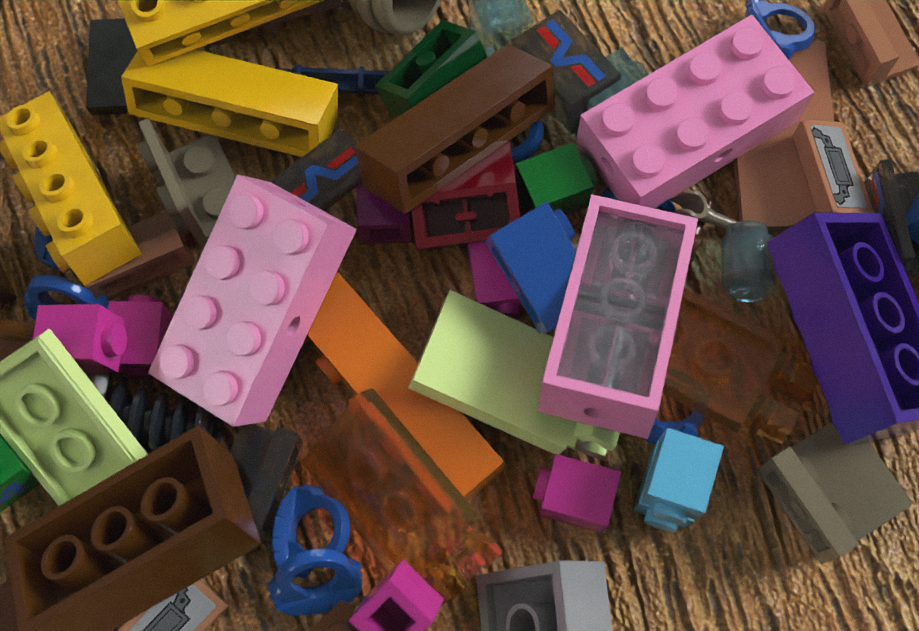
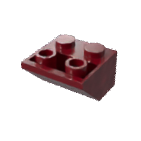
M510 140L411 210L417 250L425 251L484 242L491 234L520 218Z

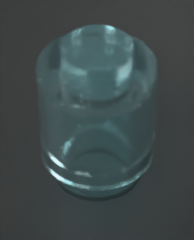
M748 220L732 223L726 228V236L721 239L722 290L733 295V299L740 302L760 301L765 298L766 293L773 291L776 287L774 261L766 243L773 237L768 234V227L762 222Z

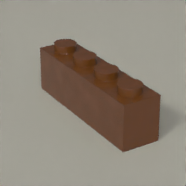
M510 44L499 49L354 146L363 187L402 213H408L556 108L552 65Z

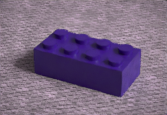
M813 213L767 241L766 243L774 261L775 273L784 287L792 308L793 320L800 329L811 358L812 370L819 379L831 411V420L840 434L843 445L906 435L918 431L919 302L882 213Z

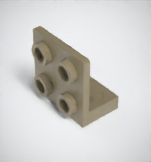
M149 118L138 122L146 140L137 143L149 171L154 173L159 184L157 191L169 216H173L182 236L192 233L200 248L205 247L236 179L217 137L210 134L168 152Z
M833 422L793 447L790 446L757 469L821 564L839 558L859 545L857 541L912 505L908 495L869 441L843 445L840 434L833 425Z

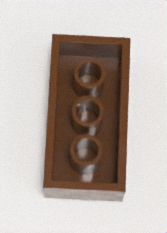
M198 425L4 538L18 631H112L260 546L261 541L233 455Z

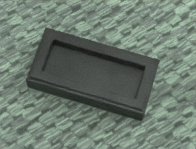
M125 18L90 20L86 108L91 115L128 114L121 76L138 50Z

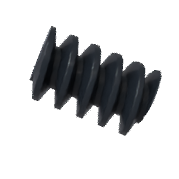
M119 384L116 386L108 402L147 454L198 425L221 444L224 421L218 417L212 418L211 413L199 406L196 414H190V400L185 396L179 399L174 410H169V395L167 393L161 392L154 405L149 406L148 391L146 389L140 388L137 390L132 402H128V389L125 385Z

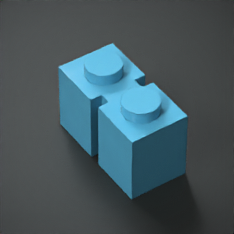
M667 428L651 449L633 511L644 514V522L664 531L676 532L678 526L688 527L706 511L724 446Z

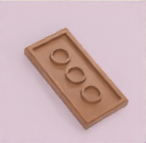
M825 41L812 42L807 49L795 51L789 60L815 92L800 120L733 160L738 220L742 223L740 233H782L811 214L818 213L792 135L800 121L810 119L834 121Z

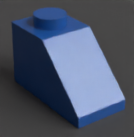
M548 202L531 210L484 240L539 333L549 332L557 327L576 251L570 240L575 237L571 223L559 208L553 211Z

